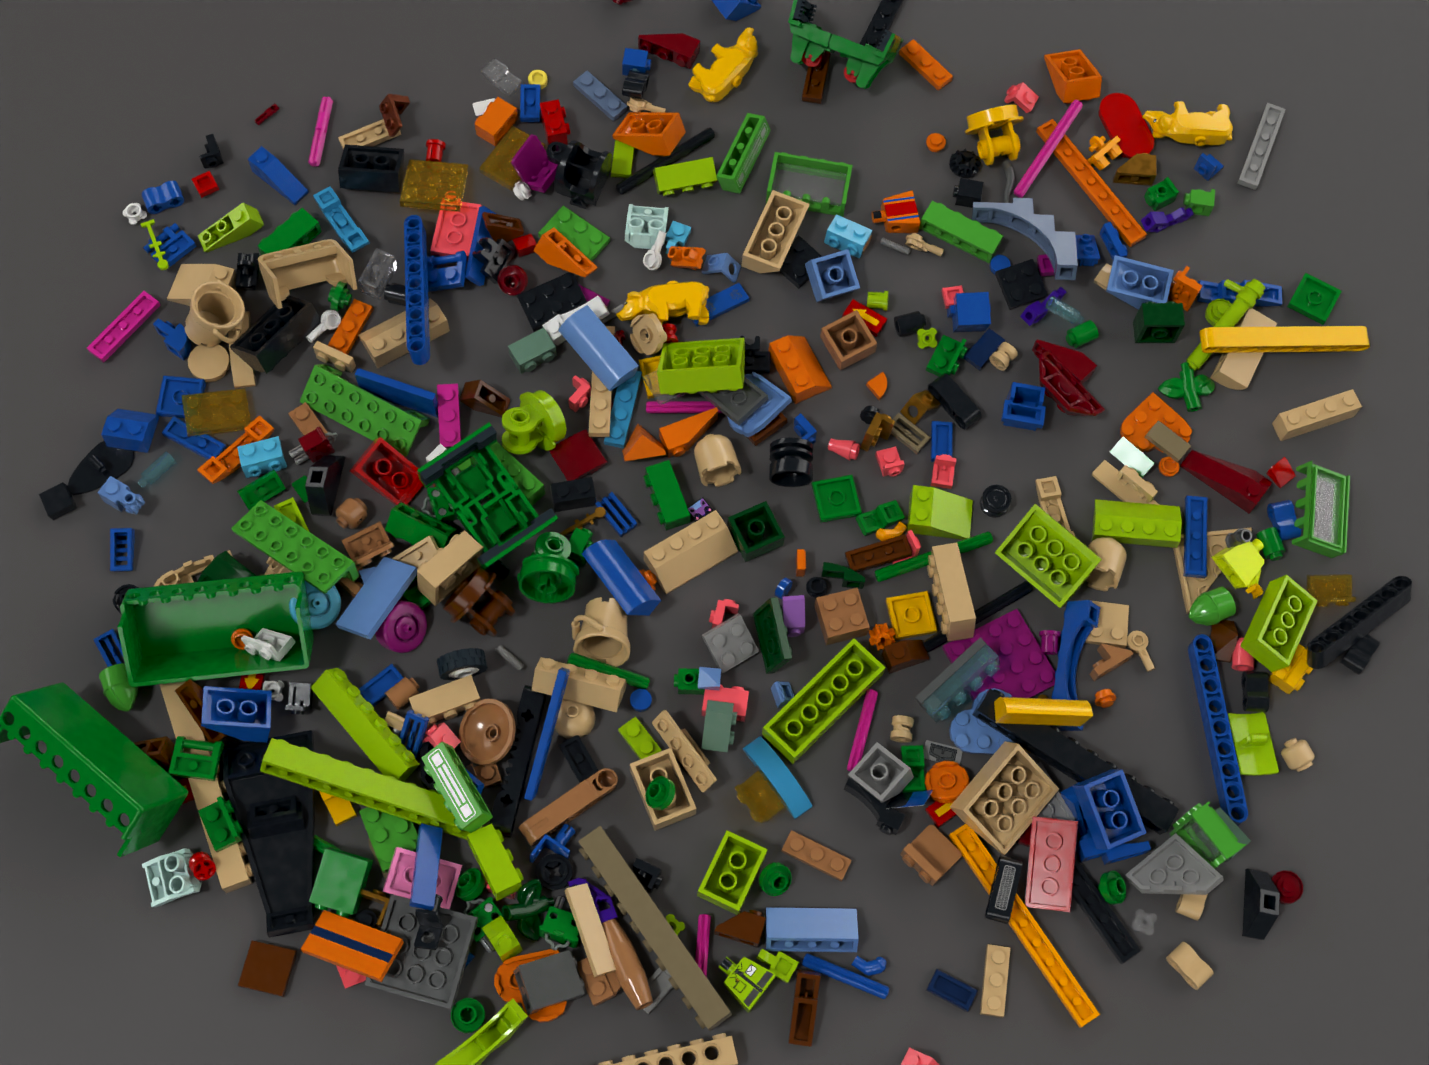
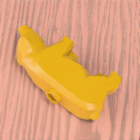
M746 28L738 37L737 44L725 48L717 43L711 50L717 59L711 65L710 70L702 67L700 63L695 65L692 69L694 76H692L688 83L689 88L694 92L701 93L708 102H718L734 87L737 88L741 84L742 78L749 71L754 58L758 56L757 40L753 36L754 29Z
M1177 101L1174 102L1175 111L1171 115L1163 111L1147 110L1142 117L1148 121L1153 129L1152 135L1154 138L1170 137L1177 142L1195 144L1196 146L1222 145L1227 140H1232L1233 126L1229 119L1230 109L1225 104L1218 105V112L1188 113L1185 103Z
M669 281L666 284L648 287L641 292L632 291L628 293L623 309L616 313V316L619 320L626 321L633 320L638 315L654 313L662 324L663 321H668L669 317L688 314V319L698 320V325H706L709 322V311L706 308L707 299L709 298V287L704 286L700 282L678 283L677 281Z

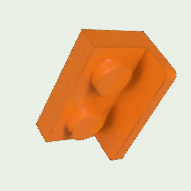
M1188 266L1185 267L1183 272L1181 270L1177 272L1170 286L1169 292L1171 293L1167 299L1175 303H1183V309L1187 312L1202 288V285L1196 280L1186 276L1190 269Z

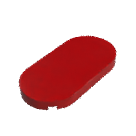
M1112 93L1105 96L1100 103L1098 114L1110 139L1112 140L1115 136L1120 138V141L1117 143L1122 150L1120 156L1131 159L1136 154H1150L1154 147V137L1146 121L1142 118L1143 116L1136 102L1130 96L1123 93Z

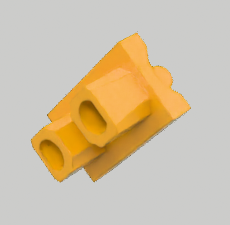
M1093 136L1090 139L1091 146L1089 151L1093 152L1095 150L1096 152L1087 159L1089 164H1094L1101 171L1110 164L1104 156L1105 153L1112 160L1122 153L1121 148L1117 144L1120 141L1118 136H1115L1105 144L1106 138L1104 136L1100 138Z

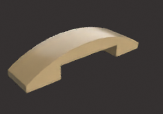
M249 311L244 313L242 332L239 333V337L251 327ZM233 330L228 332V338L234 336ZM229 343L235 389L256 386L255 370L231 350L230 346L233 343Z
M1057 477L1036 479L1035 483L1040 508L1075 536L1074 531L1070 529L1061 501L1062 493Z

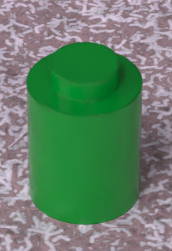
M1088 320L1067 330L1066 341L1070 346L1078 348L1099 337L1098 329L1093 321Z
M1276 527L1267 528L1256 534L1257 539L1264 544L1262 552L1265 559L1275 561L1283 557L1282 554L1286 551Z

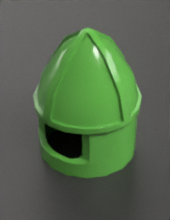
M1222 586L1208 592H1203L1191 606L1189 618L1195 623L1206 626L1218 624L1220 621L1234 616L1236 613L1233 597Z
M125 663L105 668L99 673L104 696L118 710L130 711L138 695V687H131L129 685Z

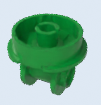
M556 532L541 534L536 540L535 551L532 552L531 556L524 558L522 561L523 566L517 575V580L521 593L527 598L541 603H558L569 599L574 594L579 568L568 559L571 553V545L566 537Z

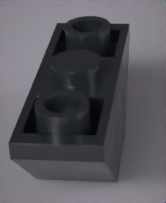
M325 455L310 466L305 489L312 515H332L346 457Z
M1249 868L1245 869L1243 937L1264 940L1279 916L1280 892L1267 872Z

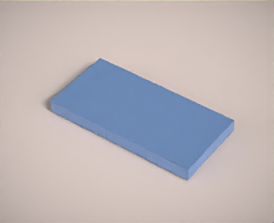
M384 557L336 622L337 627L371 640L416 577L417 568Z

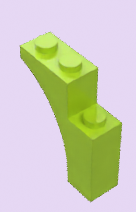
M514 999L510 1000L476 1033L435 1065H481L490 1053L512 1037L527 1019L528 1015Z

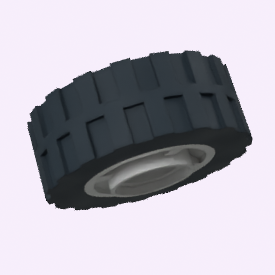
M479 648L455 650L437 659L439 675L443 680H458L468 675L474 677L488 669L483 649Z

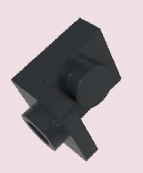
M214 134L206 135L208 144L204 145L207 153L199 156L205 169L214 168L224 163Z
M636 858L633 864V870L636 871L635 874L646 880L648 877L652 878L647 887L648 892L652 893L654 888L658 890L663 880V877L660 876L661 869Z

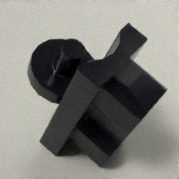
M238 253L236 288H243L244 290H255L257 288L259 253Z

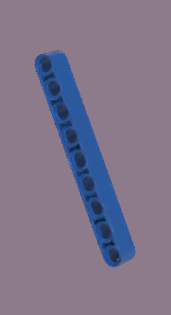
M411 215L404 220L406 341L412 362L416 365H423L430 359L427 236L421 217Z
M1200 634L1188 646L1190 664L1220 808L1239 826L1248 817L1247 804L1213 643L1207 635ZM1196 643L1201 644L1204 650L1198 649ZM1200 664H1205L1208 667V671L1203 670ZM1205 684L1210 685L1213 689V692L1208 691L1205 688ZM1209 705L1215 706L1217 709V713L1212 712L1209 708ZM1213 726H1218L1221 729V734L1215 732ZM1218 747L1224 748L1226 755L1220 754ZM1222 768L1228 769L1230 776H1226ZM1227 789L1234 792L1235 798L1229 797ZM1231 811L1238 813L1239 820L1232 817Z

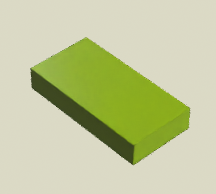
M615 140L611 177L628 178L631 176L634 147Z

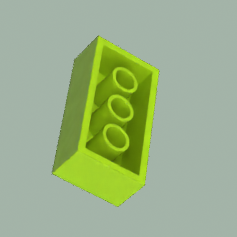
M1288 575L1270 581L1241 643V647L1271 672L1288 667L1318 600Z

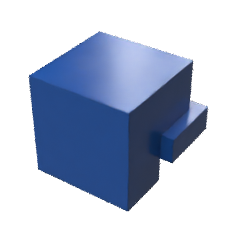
M989 292L955 294L954 305H950L947 309V318H952L953 333L986 331L991 325Z
M1012 382L1007 400L1005 399L1001 418L1003 425L1036 431V428L1042 429L1046 407L1042 406L1045 387Z

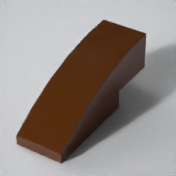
M797 969L789 1044L812 1047L820 972Z

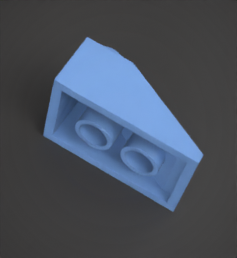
M1115 255L1106 292L1138 310L1141 304L1145 302L1166 303L1174 270Z

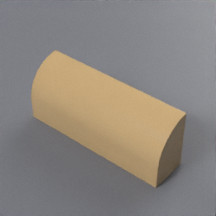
M1252 308L1248 309L1235 327H1276L1277 323ZM1264 352L1222 353L1211 379L1230 389H1246Z

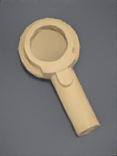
M630 97V101H627V106L633 112H641V110L665 112L666 110L665 108L654 106L644 99Z
M912 233L906 236L907 241L905 244L912 249L924 252L929 251L940 257L944 251L940 247L924 242L922 240L923 237L919 234Z
M1142 631L1131 632L1127 637L1128 647L1134 653L1139 654L1147 672L1154 670L1155 667L1146 650L1148 637Z

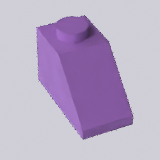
M804 595L782 597V617L784 625L787 627V634L789 637L799 636L805 630Z

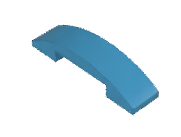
M331 186L313 195L316 203L338 237L352 253L370 244L360 227L356 226L344 209Z
M761 736L743 748V751L755 767L757 766L780 796L782 803L794 819L813 807L795 777Z

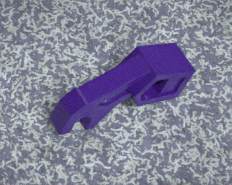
M1183 207L1168 215H1165L1164 212H1149L1141 219V222L1146 232L1158 233L1168 226L1188 220L1194 213L1191 208L1184 210Z
M1062 287L1057 291L1054 290L1042 303L1036 301L1027 306L1020 317L1029 326L1038 323L1048 313V310L1056 305L1067 292Z
M576 878L568 882L570 887L588 884L601 924L610 919L618 920L610 896L587 882L586 879ZM607 902L610 908L600 912L598 903Z

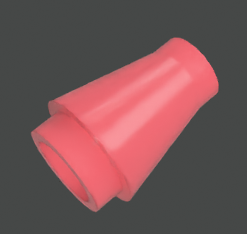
M831 438L828 445V451H832L849 461L851 459L856 460L860 450V444L853 440H835Z

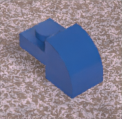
M158 318L153 323L157 333L165 338L164 343L167 349L184 361L191 351V340L185 333V328L180 323L175 327L170 322H163Z

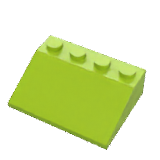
M745 338L663 343L657 370L660 394L675 395L685 392L694 394L700 391L717 392L718 390L736 391L743 389Z
M1034 504L995 552V554L1059 608L1067 604V601L1078 591L1102 560L1037 504Z

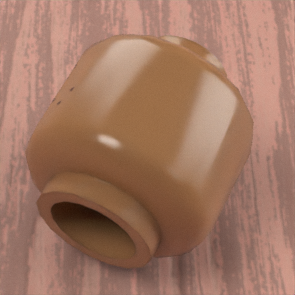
M347 498L336 509L337 523L344 529H356L367 518V506L358 498Z

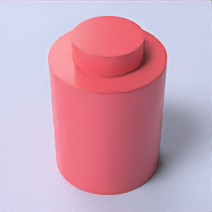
M1238 638L1232 655V669L1242 672L1254 670V657L1241 647L1244 638Z

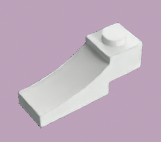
M596 296L580 307L561 315L558 314L543 324V328H545L553 343L558 346L566 340L558 331L567 318L586 305L589 306L600 320L608 316L610 313L602 299Z

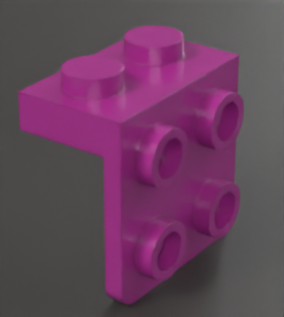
M531 134L511 160V164L521 180L531 190L545 193L555 180L558 164L552 163L547 159L546 150L536 135Z

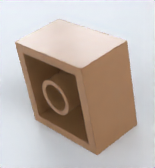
M857 310L821 328L820 338L839 370L876 352L877 342Z
M858 588L816 598L814 607L826 645L868 634L870 626Z

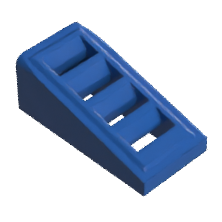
M110 529L111 572L133 571L135 529ZM118 536H127V540H118ZM117 544H127V548H117ZM127 552V556L117 557V553ZM116 561H127V565H116Z

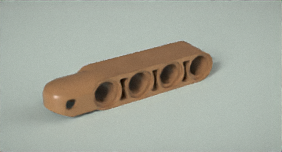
M609 768L599 770L527 819L519 826V830L531 846L537 845L545 834L548 836L552 835L562 828L564 824L578 817L599 802L605 795L613 791L618 784L617 774Z

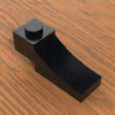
M849 777L844 790L865 804L877 819L876 826L880 827L879 830L887 835H896L906 815L893 808L886 809L888 800L883 803Z

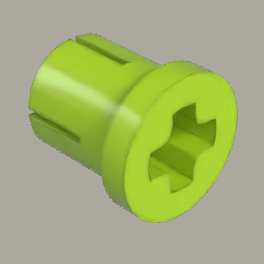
M884 291V293L868 292L867 307L887 311L889 291Z

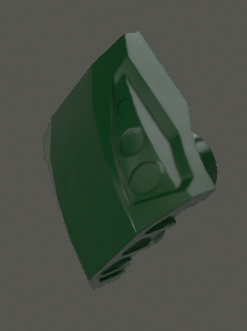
M224 551L217 555L202 571L197 582L256 575L239 563L227 551Z

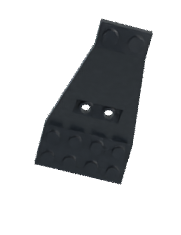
M312 730L271 737L277 740H285L289 744L298 747H306L314 752ZM268 738L267 743L250 741L223 746V780L234 809L235 818L243 830L240 834L266 912L267 934L269 938L311 930L314 927V903L309 902L314 887L315 789L260 771L262 760L271 738Z

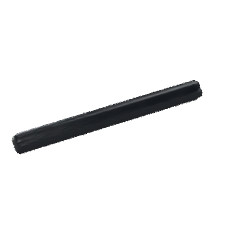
M709 127L676 147L670 156H661L616 184L617 191L620 194L628 192L654 175V168L673 164L713 139L715 132Z
M1025 581L975 610V625L1030 593L1032 587L1029 582ZM940 631L923 641V646L927 652H930L948 641L947 636Z

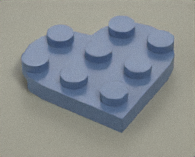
M755 372L745 374L744 376L768 395V400L739 426L727 417L730 427L735 432L744 434L746 437L753 436L764 429L792 402L789 395Z
M989 689L977 695L972 702L971 709L958 713L951 721L949 728L950 739L962 752L994 755L1004 741L1015 743L972 715L983 695ZM995 689L1003 693L1005 697H1012L1003 690Z

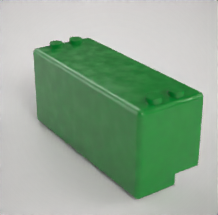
M302 572L128 589L120 605L122 617L117 629L128 682L131 687L185 682L189 679L195 681L298 670L309 667L314 634L313 629H311L308 597ZM291 598L297 599L295 607L297 623L293 620L289 611V601ZM245 628L251 631L253 637H255L262 628L291 636L296 643L278 662L272 659L266 660L257 654L251 655L245 649H237L231 642V636L235 630Z
M63 682L12 695L0 715V743L17 739L24 745L23 751L25 754L33 753L41 760L39 764L42 769L50 768L57 775L56 781L58 783H67L73 789L72 794L75 798H84L90 804L89 810L91 812L98 811L106 818L105 823L108 827L115 826L123 833L121 839L125 840L117 853L119 857L159 842L188 795V790ZM30 735L29 739H26L24 736ZM39 741L45 742L47 746L45 753L39 750ZM56 755L61 756L63 759V766L61 768L55 764L54 759ZM73 769L80 775L78 782L73 781L71 778ZM89 784L96 788V795L94 797L90 796L87 791ZM105 799H109L112 802V811L105 809ZM123 813L129 817L130 822L128 826L123 825L120 818Z

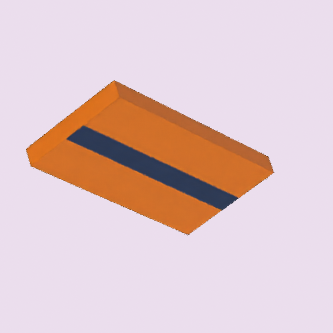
M323 910L301 947V951L382 982L404 941L402 938Z

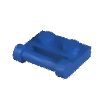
M459 251L456 254L447 256L427 257L428 292L464 287L467 263L465 251ZM457 262V266L436 269L437 265Z

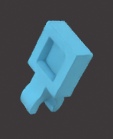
M672 221L665 240L668 241L666 254H668L671 246H685L691 233L690 226Z

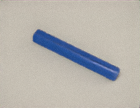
M806 954L802 961V965L879 998L885 999L888 995V986L813 955Z

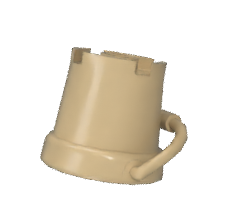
M220 279L216 282L209 281L200 284L193 291L189 303L190 311L185 320V333L197 345L203 343L208 344L207 347H213L221 341L234 343L239 338V333L242 332V320L245 313L244 301L237 291ZM230 330H233L234 336L232 338L225 337Z
M602 597L590 600L586 604L585 614L574 618V621L571 623L572 638L575 640L574 653L615 667L623 665L629 659L631 649L627 637L628 616L616 599L609 598V602H602ZM580 620L583 621L581 630H580V622H579Z

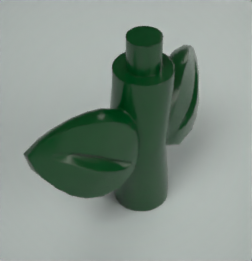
M539 879L531 880L519 888L517 904L504 905L502 908L503 918L506 921L518 920L517 928L519 932L532 941H538L540 937L539 926L541 922L538 914L547 912L550 906H554L553 898L540 897L542 885Z

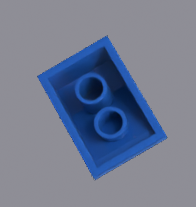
M204 686L201 726L243 741L267 743L271 728L272 691Z

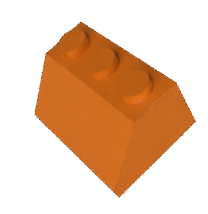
M787 335L769 343L768 351H770V358L795 404L832 389L805 337Z

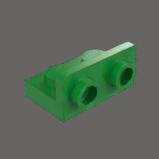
M943 335L926 367V371L938 377L944 373L949 376L951 374L955 375L960 365L957 363L958 359H963L968 348L965 347L967 340L963 338L959 342Z
M221 796L217 798V802L198 810L216 852L242 841L240 833L243 832L238 820L234 821L231 814L234 813V809L230 801H225Z

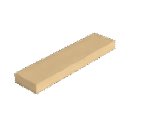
M585 883L567 888L565 894L594 977L614 972L616 968L588 884Z

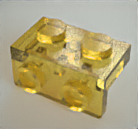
M1351 574L1307 575V592L1318 600L1316 606H1328L1329 602H1335V605L1347 606L1349 602H1356V597L1352 596Z
M758 770L744 783L735 787V790L738 792L736 794L738 799L743 804L746 803L751 810L749 812L750 815L757 822H768L787 806L761 770Z

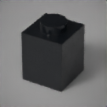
M960 178L959 185H955L953 197H956L955 205L973 208V202H981L984 182Z

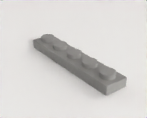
M1267 102L1237 184L1253 190L1257 189L1286 109Z

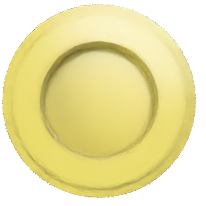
M534 70L528 75V83L540 84V88L543 89L548 83L547 74L542 70Z

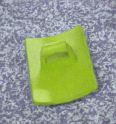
M1264 712L1253 714L1227 713L1240 775L1262 776L1278 774L1279 768L1266 714Z

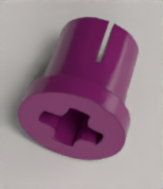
M1055 630L1039 631L1041 653L1057 655L1061 632Z

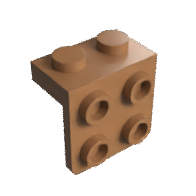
M380 521L341 540L350 559L354 561L355 565L359 564L360 567L371 563V558L376 555L382 557L392 552L390 548L394 547Z
M928 825L911 844L909 843L902 850L900 855L909 867H913L919 873V877L925 883L933 886L961 858L962 853L934 825Z

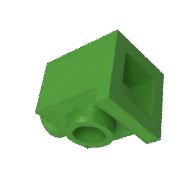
M1191 189L1190 193H1185L1183 205H1186V209L1191 208L1196 215L1209 216L1214 207L1215 189H1211L1210 192L1201 189Z

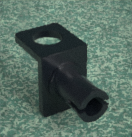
M435 895V904L432 911L426 909H416L415 911L420 925L414 942L415 948L436 950L443 929L438 913L443 901L440 895ZM427 932L435 935L430 943H424L421 940L422 936Z

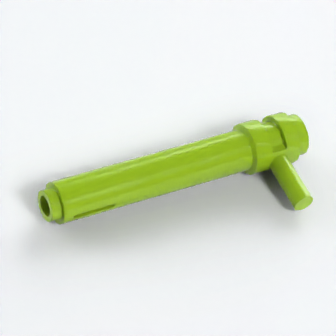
M1227 279L1224 282V286L1238 294L1235 296L1236 300L1213 327H1234L1248 309L1254 307L1256 300L1263 296L1265 286L1256 279L1248 281L1244 287ZM1200 342L1188 356L1186 362L1189 363L1190 369H1193L1195 372L1196 369L1199 370L1212 353L1202 352Z

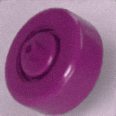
M399 600L376 631L377 641L385 649L397 653H407L414 650L421 644L427 631L425 613L417 604Z

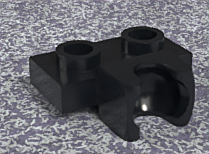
M485 237L479 240L483 250L474 251L472 255L478 261L484 263L480 272L493 283H498L500 271L509 265L516 250L502 238L497 239L495 242L491 238Z
M759 336L755 337V342L751 345L745 342L744 373L770 374V351H760Z

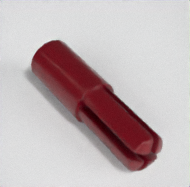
M274 103L255 119V123L260 125L276 113L279 107Z

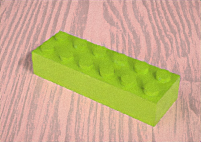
M853 638L763 727L762 735L794 764L884 674L886 667Z

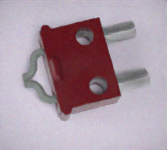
M317 427L315 430L299 438L298 440L301 445L290 450L289 454L293 458L305 451L302 455L294 458L295 463L299 465L309 458L315 463L325 455L335 452L332 443L338 434L336 432L324 433L321 427ZM327 436H332V440L329 441Z

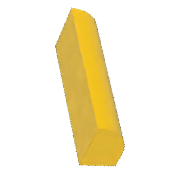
M999 697L994 701L996 723L1082 726L1093 717L1091 705L1087 700Z

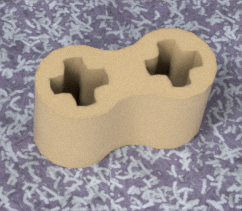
M1181 894L1175 912L1198 921L1203 912L1207 895Z
M1181 942L1166 957L1168 963L1195 990H1198L1214 974L1210 966L1185 942Z

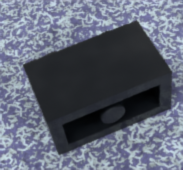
M592 477L551 484L555 512L595 506L596 494Z

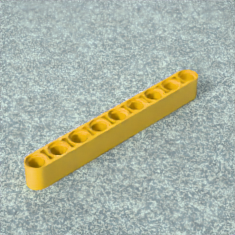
M1365 326L1208 327L1199 331L1201 348L1204 353L1362 351L1370 347Z

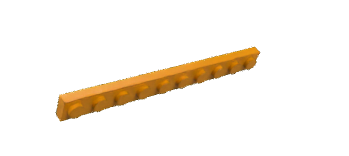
M964 824L950 833L949 837L990 895L997 864L974 830L967 824ZM1016 893L1008 924L1074 1021L1081 1028L1100 1014Z

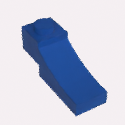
M1091 834L1080 837V841L1076 845L1080 862L1101 857L1104 865L1144 855L1151 850L1148 841L1121 844L1109 850L1096 849Z

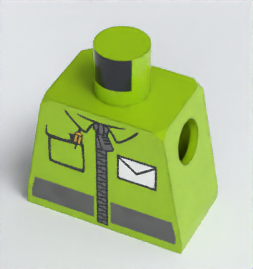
M726 957L718 967L728 975L724 981V987L748 1013L776 977L775 973L746 957H743L738 964Z

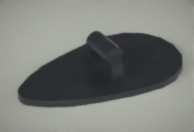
M105 441L100 442L86 455L72 473L67 485L71 494L79 495L94 491L102 487L110 476L115 479L122 476L132 466L134 460L133 451L107 447Z

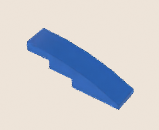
M1200 280L1198 283L1202 285V288L1197 295V301L1210 303L1216 299H1224L1232 304L1236 300L1235 296L1238 293L1224 286L1226 280H1222L1220 283ZM1244 280L1242 283L1237 284L1244 287V285L1250 280ZM1262 283L1265 286L1264 294L1260 299L1256 300L1254 306H1281L1282 286Z

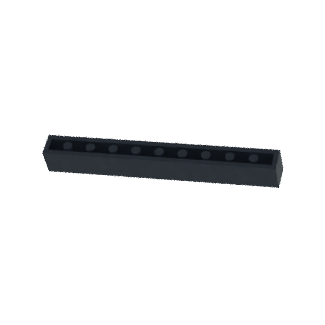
M989 689L983 695L972 714L1076 782H1082L1108 770L1117 769L1115 764L1098 758L1099 755L1096 752L1081 747L1077 740L1062 735L1061 731L1055 726L996 723L994 701L999 697H1005L998 690ZM1125 773L1143 824L1159 835L1167 832L1179 808L1175 807L1171 800L1164 797L1161 798L1155 794V790L1151 787L1142 786L1136 782L1135 777Z

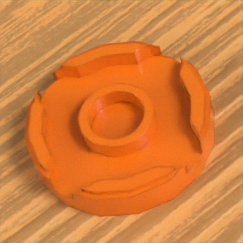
M954 761L936 763L928 770L925 777L926 790H933L930 796L940 803H953L969 784L967 771Z

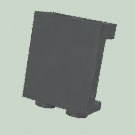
M570 950L519 965L513 971L528 1015L571 999H580L585 994L584 981L581 977L579 978L577 972V960L574 955H571Z

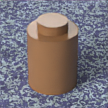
M405 676L386 691L385 695L394 707L399 710L410 701V697L419 694L417 689L420 687L412 677L408 679Z

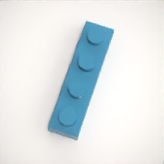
M636 371L635 376L617 387L611 410L610 437L604 438V445L619 448L625 447L642 377L641 371Z

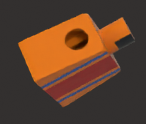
M913 190L884 198L881 210L872 211L871 213L872 222H884L887 233H918L920 219Z

